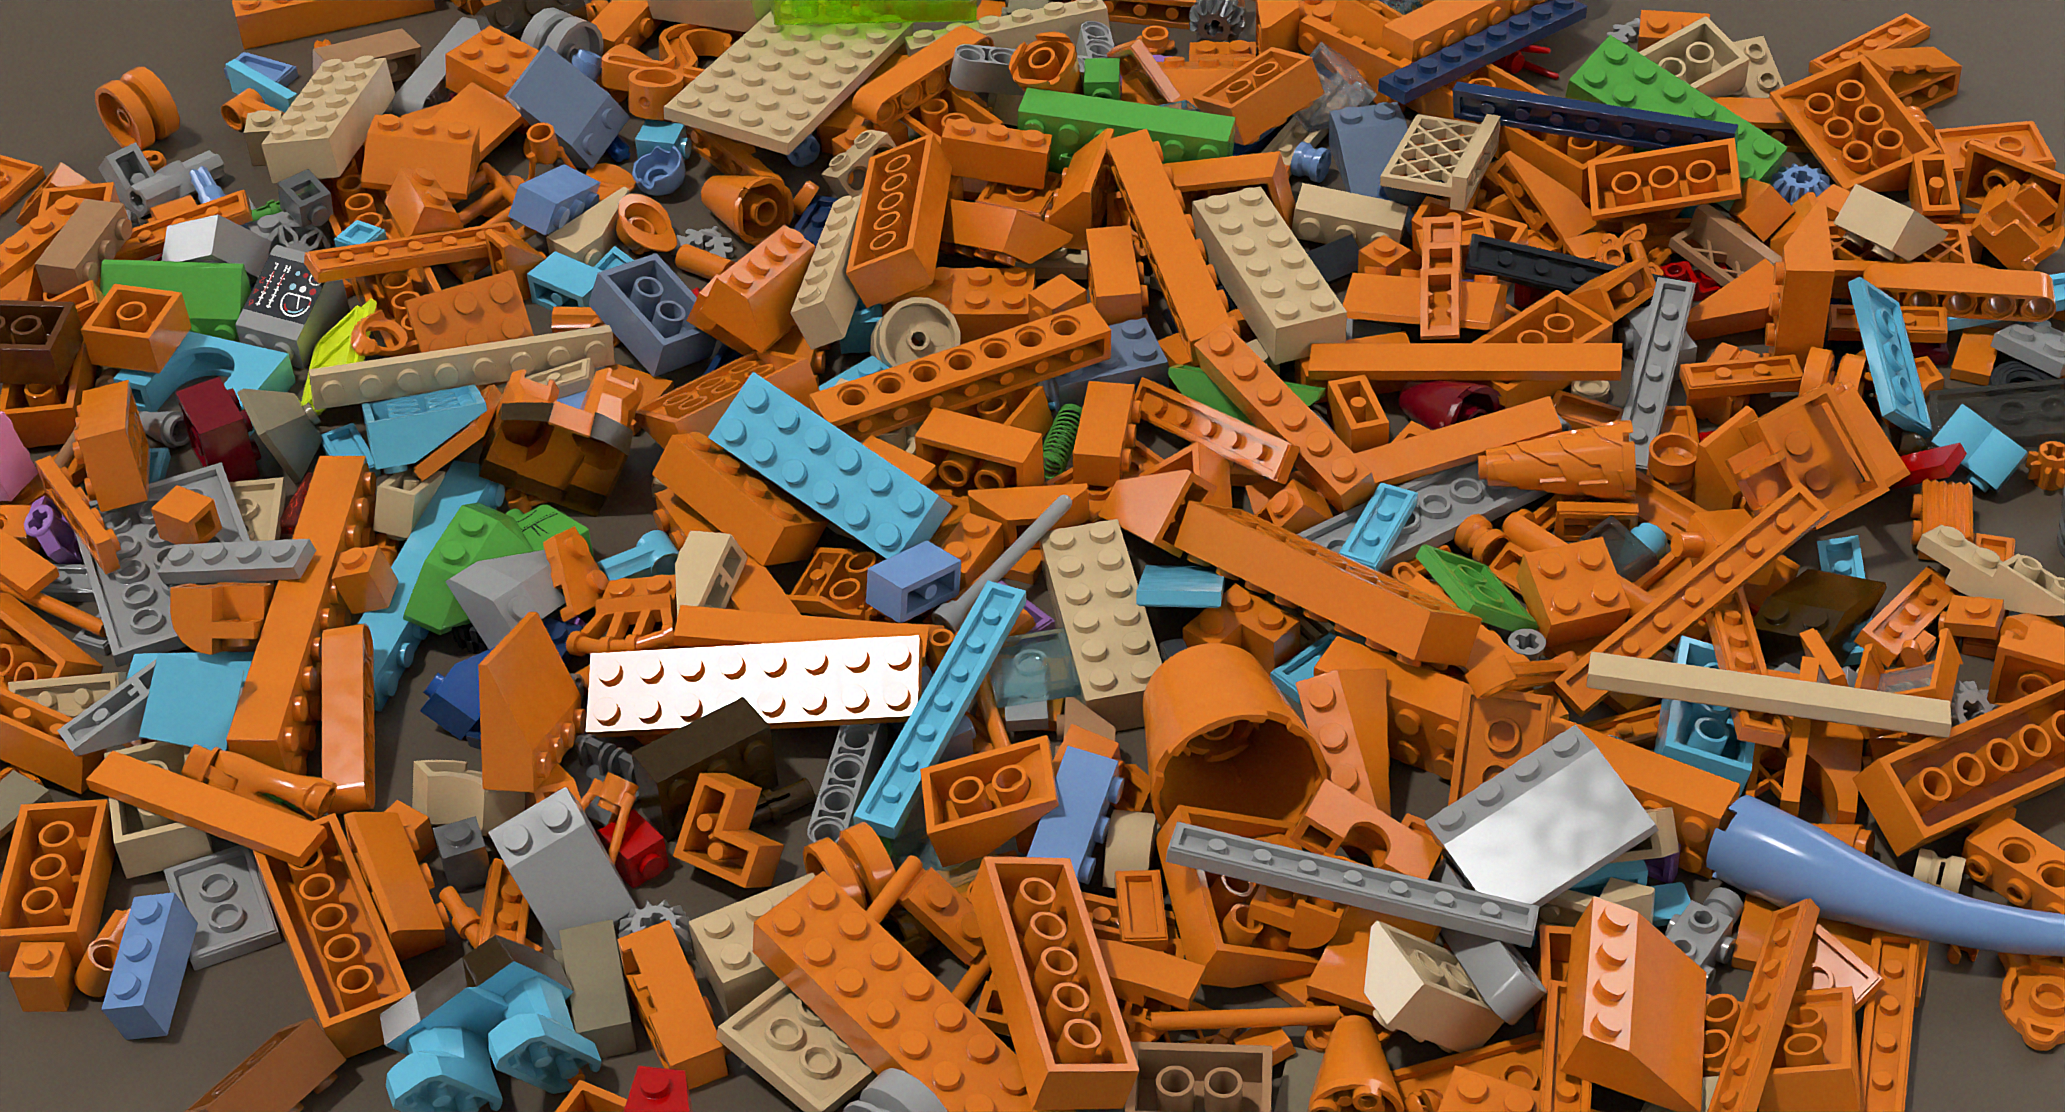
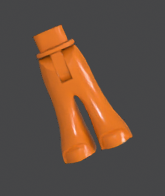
M194 744L181 771V775L310 822L324 816L328 812L337 790V784L329 780L285 772L242 754L222 750L217 746L209 750ZM261 792L277 796L295 805L296 807L308 813L309 815L299 812L287 805L279 803L263 795Z

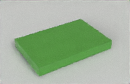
M1422 544L1415 557L1460 609L1482 618L1481 622L1512 632L1519 629L1537 630L1539 626L1535 619L1487 565L1427 544Z

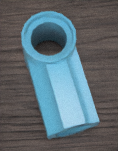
M654 530L644 534L639 539L635 548L598 562V567L607 576L608 581L620 578L632 579L656 575H675V563L679 551L667 533L661 530Z

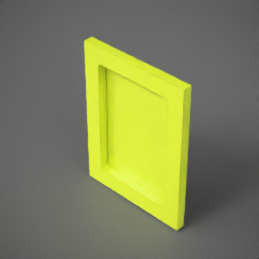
M371 298L362 307L355 306L316 343L309 369L363 362L365 360V356L357 355L350 343L351 333L358 321L375 312L377 304L375 300ZM371 331L366 332V336L368 338L370 337ZM308 371L301 403L303 406L310 403L314 408ZM319 409L315 411L319 416L325 409Z

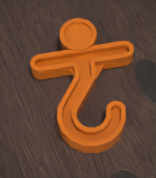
M686 23L673 25L663 30L659 36V61L619 53H610L602 56V85L611 89L627 91L628 108L633 115L644 119H664V106L705 70L698 68L697 56H715L719 58L746 32Z

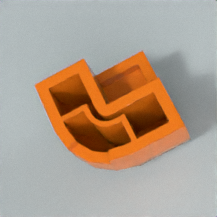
M217 582V584L209 585L188 583L170 587V614L173 629L180 640L196 652L209 655L222 651L255 652L274 595V583Z

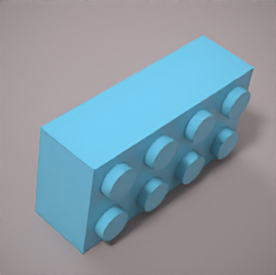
M1681 635L1671 660L1672 663L1719 669L1713 644ZM1662 698L1654 752L1741 784L1740 798L1752 771L1755 743L1738 740L1730 708Z

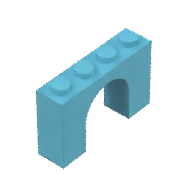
M191 331L187 333L160 373L122 368L113 378L114 383L129 380L137 409L141 412H156L179 386L203 376L217 375L228 377L224 386L227 390L234 389L240 402L241 410L245 408L237 392L243 388L288 392L296 382L288 353ZM253 426V431L248 432L249 437H250V436L253 434V432L255 431L254 426Z

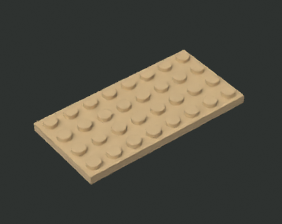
M782 0L664 106V119L789 155L905 42V37L913 34L914 22L902 19L896 14H884L871 10L867 6H856L841 0Z

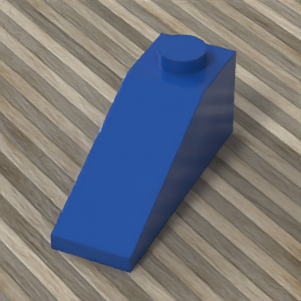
M495 647L454 664L445 677L437 673L423 691L429 698L420 712L459 740L466 735L480 717L478 664Z

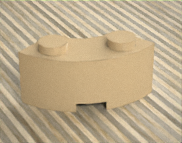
M414 761L412 808L428 816L432 827H440L476 816L482 836L491 838L488 833L489 831L525 811V792L483 789L482 772L467 770L468 762Z

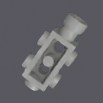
M1722 887L1713 889L1703 905L1691 900L1681 915L1675 914L1671 918L1665 936L1707 972L1706 993L1713 983L1716 973L1713 967L1717 961L1724 965L1727 964L1734 952L1736 939L1731 938L1732 927L1744 909L1740 897L1733 891Z

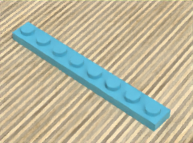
M987 580L854 813V825L866 822L873 828L876 834L895 840L922 791L920 769L938 763L1026 604L1025 590Z

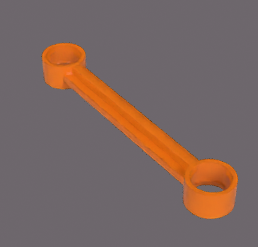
M1574 650L1563 653L1551 660L1509 663L1506 656L1501 655L1475 667L1465 677L1477 700H1481L1506 689L1546 687L1549 685L1552 687L1553 681L1579 661Z

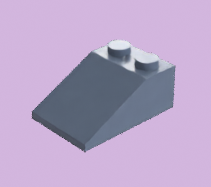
M543 45L504 96L531 126L542 122L551 124L559 146L564 148L566 155L576 168L592 169L630 119L629 115L607 91L548 45Z
M1381 102L1377 105L1363 107H1345L1329 112V147L1347 192L1377 198L1380 176L1408 130L1398 102Z

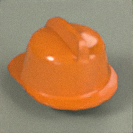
M631 193L623 196L618 203L619 217L616 223V233L620 241L638 255L651 250L657 252L674 250L677 246V238L669 215L662 205L651 197L642 194Z

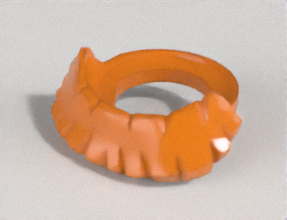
M379 310L357 322L351 333L350 343L359 356H394L405 348L408 337L403 327L385 318L383 310ZM376 330L389 332L396 337L398 345L391 348L381 347L377 344L376 340L368 338L366 332Z

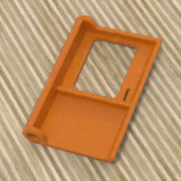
M1636 470V490L1633 491L1635 493V500L1621 501L1599 498L1608 503H1638V522L1656 525L1666 534L1667 539L1670 541L1674 533L1686 532L1691 515L1695 512L1706 511ZM1554 494L1550 500L1533 513L1527 509L1511 513L1505 519L1502 531L1509 536L1513 544L1528 552L1566 545L1568 543L1549 532L1555 527L1557 501L1586 502L1593 497ZM1670 551L1634 582H1630L1618 575L1631 607L1627 619H1631L1692 569L1690 559L1688 557H1675ZM1781 554L1778 556L1768 585L1748 583L1743 585L1747 600L1761 608L1768 596L1796 578L1800 565ZM1700 620L1683 634V636L1712 644L1708 625L1703 620ZM1681 637L1670 646L1676 649Z

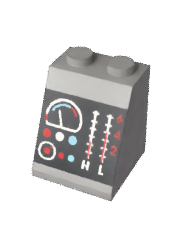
M276 245L272 249L235 326L240 343L288 353L292 366L305 369L311 362L316 343L350 312L343 279L317 283L304 264L305 252Z

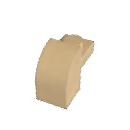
M1113 810L1107 834L1102 887L1115 888V871L1154 870L1155 848L1157 847L1155 837L1161 830L1154 813Z

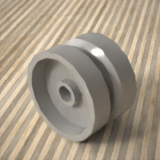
M554 7L543 9L534 15L526 26L520 40L539 51L543 45H548L570 63L572 62L573 55H577L579 48L602 57L604 47L602 33L597 25Z

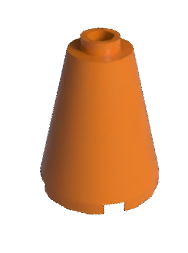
M1055 31L1035 35L1037 40L1028 45L1024 41L1011 55L1009 62L1010 73L1014 82L1024 92L1029 87L1084 95L1077 50L1066 34Z
M715 175L704 183L701 190V200L704 206L744 242L754 246H758L783 225H790L793 218L794 202L792 192L779 179L772 176Z

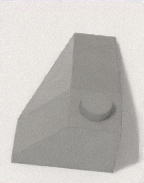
M545 550L477 561L445 581L488 649L496 647L528 612H538L542 619L566 603L563 589H556L553 586L551 566L546 558Z

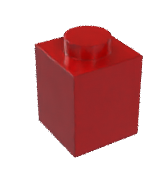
M632 809L629 813L614 865L619 875L633 889L647 880L656 877L660 872L669 867L664 837L635 809ZM617 819L598 830L599 839L607 854Z

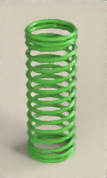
M1075 404L1061 406L1044 441V462L1053 468H1061L1060 470H1051L1044 465V469L1058 473L1051 475L1044 472L1045 478L1052 479L1063 473L1073 453L1079 422L1071 417H1062V415H1073L1080 420L1078 415L1064 412L1072 410L1081 415L1082 408ZM1064 419H1070L1078 425H1074L1073 423L1065 421ZM1045 458L1052 461L1053 463L1059 464L1060 466H1054L1048 463L1045 460Z

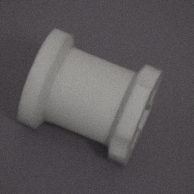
M1519 629L1509 636L1508 646L1517 654L1526 656L1529 661H1541L1540 657L1546 648V639L1536 630Z

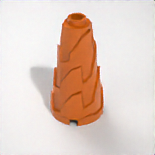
M1619 420L1590 428L1564 431L1529 441L1516 442L1514 445L1488 448L1485 450V456H1478L1479 480L1487 479V486L1517 487L1520 490L1544 491L1568 496L1598 497L1608 500H1635V493L1633 492L1636 490L1634 441H1629V433H1633L1631 420Z

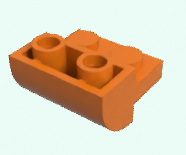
M1327 852L1323 854V856L1361 864L1344 856H1336ZM1261 884L1250 903L1248 918L1291 932L1290 947L1312 949L1325 945L1335 936L1351 905Z

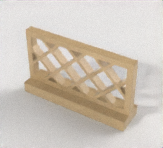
M1417 114L1382 172L1380 186L1451 197L1450 209L1465 211L1498 149L1501 116L1487 114L1482 124ZM1447 138V140L1438 141V139ZM1425 143L1424 145L1416 146V144ZM1435 153L1439 154V155H1436V156H1431V157L1429 156V155L1435 154ZM1413 158H1416V159H1417V160H1413V161H1409V162L1407 161V160L1413 159ZM1447 164H1451V165H1452V166H1448V167H1442L1443 165H1447ZM1425 169H1429V170H1430V171H1426V172H1420L1421 170H1425Z

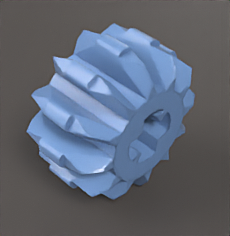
M1793 163L1790 168L1780 167L1778 173L1773 174L1772 180L1769 182L1790 205L1807 192H1814L1817 197L1830 187L1829 176L1822 174L1820 168H1809L1808 164L1798 166Z

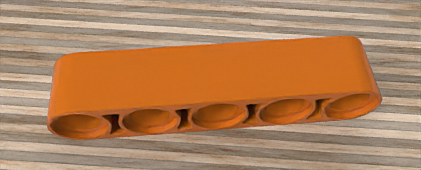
M966 25L956 27L861 87L854 95L852 101L853 112L880 127L891 125L952 85L949 78L957 46L971 44L994 47L993 39Z
M1875 263L1866 268L1863 273V279L1898 301L1900 306L1946 307L1947 317L2043 322L2050 319L2056 312L2053 280L2044 272Z
M366 623L326 629L322 633V778L337 784L335 797L327 812L329 815L373 809L375 806L374 647L371 631Z

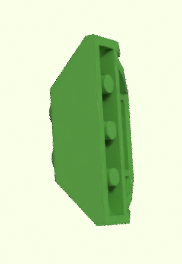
M1181 364L1169 367L1168 376L1181 394L1256 427L1200 368ZM1284 382L1308 407H1311L1326 395V388Z
M478 502L461 505L425 559L405 609L403 619L439 635L452 631L453 627L471 623L445 581L477 561L533 552L514 517Z

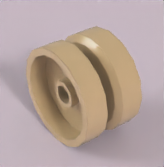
M911 297L898 302L877 321L871 334L870 352L871 355L891 368L959 346L961 332L955 317L943 304L930 298ZM912 337L919 341L916 346L912 343Z

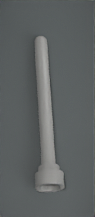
M1068 495L1059 496L957 601L951 600L949 603H942L931 615L934 625H944L953 634L959 631L987 580L997 583L1071 508V498Z

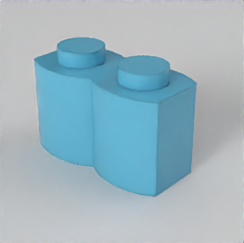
M1961 404L1931 441L1936 448L1961 443L1967 454L1959 465L1969 472L1966 479L1984 493L1989 488L1998 493L2028 457V452L1963 404Z

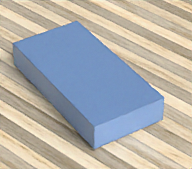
M246 52L241 53L236 58V60L284 87H287L298 77L296 66ZM225 67V68H224L225 77H226V79H229L228 73H227V69H226V67Z

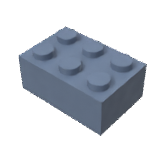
M657 253L597 273L589 306L606 325H610L612 332L653 377L711 357L717 339L686 321L697 297Z
M1146 318L1128 320L1109 326L1111 329V359L1042 381L1051 402L1055 404L1057 414L1061 406L1065 404H1075L1083 409L1089 381L1135 384L1136 393L1140 380L1144 377L1169 388L1168 360ZM1072 410L1064 411V412L1074 413V414L1078 415L1079 417H1081V415H1080L1078 412H1075V411H1072ZM1068 414L1062 415V417H1063V416H1066V417H1071V418H1073V419H1074V418H1077V417H1075V416H1073V415H1068Z

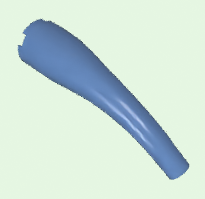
M1745 795L1737 799L1728 808L1729 811L1736 814L1726 831L1716 828L1711 838L1707 853V867L1715 871L1712 877L1776 906L1785 908L1804 899L1811 898L1820 908L1819 918L1979 950L2065 957V914L1996 904L1923 882L1886 866L1823 829L1753 796Z

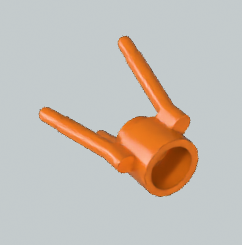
M608 772L604 781L594 778L588 792L579 803L583 810H585L595 797L598 796L600 800L597 806L612 813L608 824L617 819L608 855L615 865L629 813L636 800L635 795L639 786Z

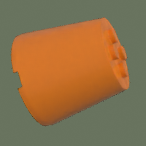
M1208 643L1196 645L1176 653L1161 664L1151 676L1144 692L1143 714L1151 802L1160 827H1163L1178 805L1293 822L1296 827L1310 800L1324 779H1327L1326 763L1318 742L1260 662L1249 652L1239 647L1222 643Z

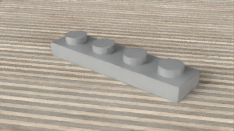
M310 539L173 545L157 574L164 584L300 579L316 549Z

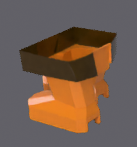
M609 367L598 370L592 379L580 409L557 401L559 388L553 379H549L547 385L525 378V369L512 372L485 434L483 450L479 457V477L596 517L613 490L629 456L634 432L629 427L642 400L644 390L642 383L637 377H635L633 384L611 377L612 369Z

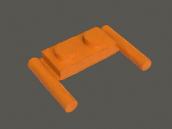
M910 855L866 912L880 923L898 900L908 912L961 961L968 964L970 968L952 991V994L965 1005L991 970L973 905L932 867L925 870L920 859Z

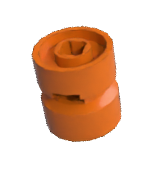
M1669 432L1656 436L1649 444L1646 476L1691 501L1699 443L1691 436L1683 433Z

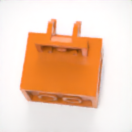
M1830 382L1807 391L1739 428L1749 448L1725 460L1755 517L1800 481L1829 510L1827 517L1810 531L1817 530L1890 491ZM1827 402L1869 476V480L1864 481L1821 405L1822 403Z

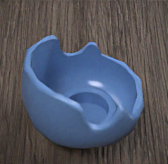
M656 146L650 154L641 156L634 163L632 177L636 185L644 193L653 196L672 194L683 183L685 164L683 156L676 146H673L671 151H666L660 146Z

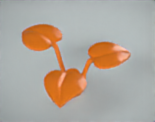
M537 123L528 129L523 145L524 155L529 160V175L526 181L535 178L536 163L548 165L554 163L558 158H561L565 165L577 170L566 155L564 148L559 146L551 124ZM595 164L592 169H588L586 172L587 176L601 182L597 191L599 202L622 187L628 188L629 193L636 187V182L633 180L632 175L623 168L613 164ZM503 176L516 190L520 184L526 182L519 176ZM489 184L482 196L493 190L494 187ZM504 199L481 215L493 218L511 206V204Z

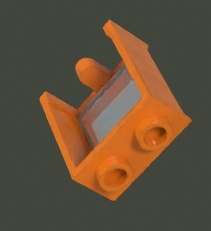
M1949 628L1940 629L1938 636L1940 641L1935 661L1926 662L1919 644L1914 640H1906L1903 642L1900 652L1905 667L1885 670L1874 644L1865 645L1854 688L1950 701L1951 707L1959 665L1963 664V661ZM1859 726L1865 739L1902 733L1900 731Z

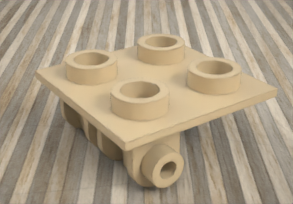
M1764 36L1733 42L1750 60L1745 87L1727 97L1769 98L1770 92L1785 87Z

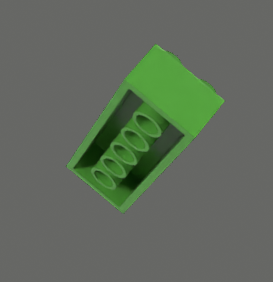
M1612 35L1606 38L1568 82L1565 98L1738 124L1737 155L1741 186L1749 178L1769 184L1770 180H1772V175L1778 173L1788 148ZM1633 146V150L1638 153L1653 151V149ZM1736 199L1715 203L1730 211Z
M1027 87L1018 109L1017 129L1025 131L1038 130L1044 134L1052 135L1048 172L1062 174L1064 167H1069L1074 153L1107 128L1114 129V137L1147 129L1152 141H1159L1164 157L1162 164L1233 156L1236 117Z

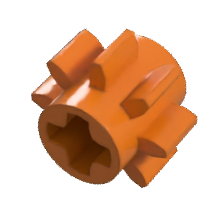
M2049 441L2041 443L2038 452H2028L2025 466L2029 469L2027 478L2033 479L2035 485L2048 491L2064 488L2065 444Z

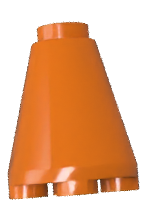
M1350 1015L1336 1022L1335 1028L1330 1034L1315 1080L1307 1112H1404L1402 1099L1377 1033L1372 1028V1024L1368 1019L1362 1016Z

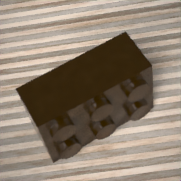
M744 696L631 752L636 782L639 786L638 792L642 812L667 842L680 835L700 773H727L762 788L761 792L778 786L770 725Z

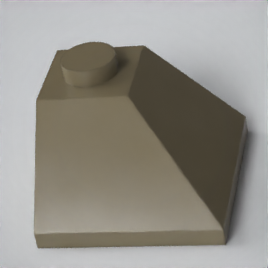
M244 388L238 391L237 394L260 439L293 483L300 482L322 441V436L316 426L322 421L310 403L303 406L295 393Z

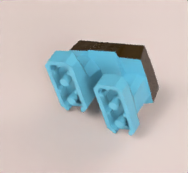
M494 935L381 1013L380 1020L385 1046L408 1055L394 1065L387 1073L386 1089L393 1109L401 1112H478V1108L489 1102L491 1109L498 1111L501 1108L503 1099L491 1069L490 1055L497 1070L552 1094L571 1090L573 1088L572 1084L567 1079L576 1076L579 1072L578 1069L589 1063L592 1071H599L602 1061L595 1043L574 1031L565 1000L574 991L559 961L528 946Z

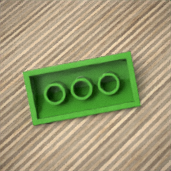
M104 259L101 263L100 291L104 297L114 284L182 292L192 326L189 331L240 342L235 324L252 292L244 264Z

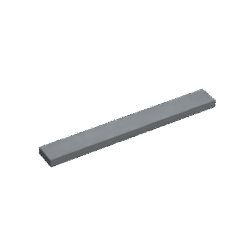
M1182 822L1176 823L1165 861L1529 948L1532 945L1539 906Z

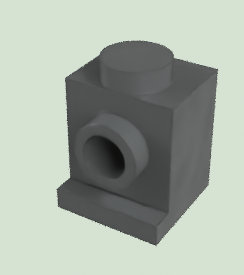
M309 169L277 183L281 210L284 213L288 212L302 228L310 224L321 226L333 214L330 191ZM304 188V193L300 195H297L295 193L296 191Z

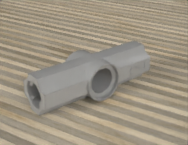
M210 150L184 162L176 160L158 170L152 177L130 186L126 190L127 203L133 212L143 216L150 213L149 208L187 195L193 196L197 191L191 182L190 171L192 169L199 170L201 166H205L214 181L217 182L225 176L224 162L219 154H214Z

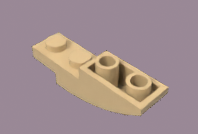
M1940 525L1922 534L1916 548L1951 569L1945 581V584L1970 597L2004 599V608L2009 611L2044 616L2065 615V578L2056 577L2043 569L2041 563L2036 559L2018 553L2003 562L1995 552L1976 546L1965 539L1962 532L1949 526Z

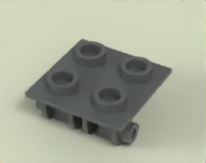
M592 734L579 735L576 738L574 750L578 751V758L568 767L566 772L575 779L581 799L588 792L594 778L604 781L608 772L637 785L632 755L628 754L625 749L617 748L612 743L604 745L603 742L597 740L596 736ZM637 791V793H636V795H635V796H636L635 802L639 799V792H638V791ZM596 796L585 809V813L589 820L606 826L612 813L597 806L600 797Z

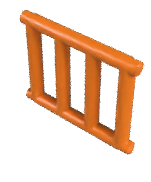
M487 162L480 165L479 172L475 174L468 195L488 182L494 189L457 213L463 226L504 199L511 206L517 190ZM448 198L452 206L462 200ZM511 206L482 225L502 222L511 223L514 221V219L508 217ZM526 225L515 230L524 242L538 233ZM489 257L472 259L466 264H463L461 261L445 263L448 269L463 283L473 281L475 274L491 264Z

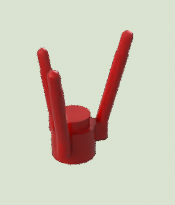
M1528 45L1491 63L1509 74H1516L1523 67L1554 80L1559 78V74L1526 61L1521 52L1550 54L1551 49L1548 47Z

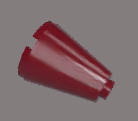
M1409 380L1401 389L1399 397L1401 410L1414 422L1432 431L1505 409V406L1499 402L1498 396H1501L1500 393L1484 384L1446 380Z

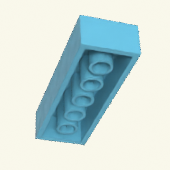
M755 372L751 373L708 436L715 443L886 559L926 540L929 541L953 507L938 494Z

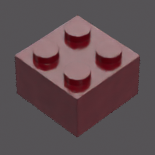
M216 377L175 392L192 450L202 468L222 463L229 482L248 481L259 477L256 461L261 460V454L254 438L249 439L248 432L253 431L252 422L246 410H241L240 402L234 389L227 390L220 377Z

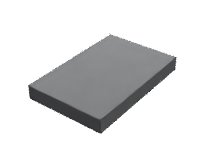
M238 845L164 869L170 893H176L198 922L189 954L194 971L282 942L250 848Z

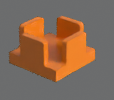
M2016 180L2005 187L1998 184L1988 192L1969 232L2009 270L2034 271L2039 262L2060 248L2065 237V228L2062 225L2049 232L2040 223L2057 211L2058 204L2036 183L2029 184L2019 192L2018 190L2021 185Z
M2032 620L2024 640L2015 639V632L2006 630L2005 635L2001 636L1988 688L1987 700L1989 703L1997 704V708L2065 680L2064 627Z

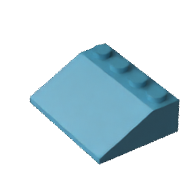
M475 384L361 404L376 470L384 468L385 474L408 470L407 464L416 463L487 411L486 402Z

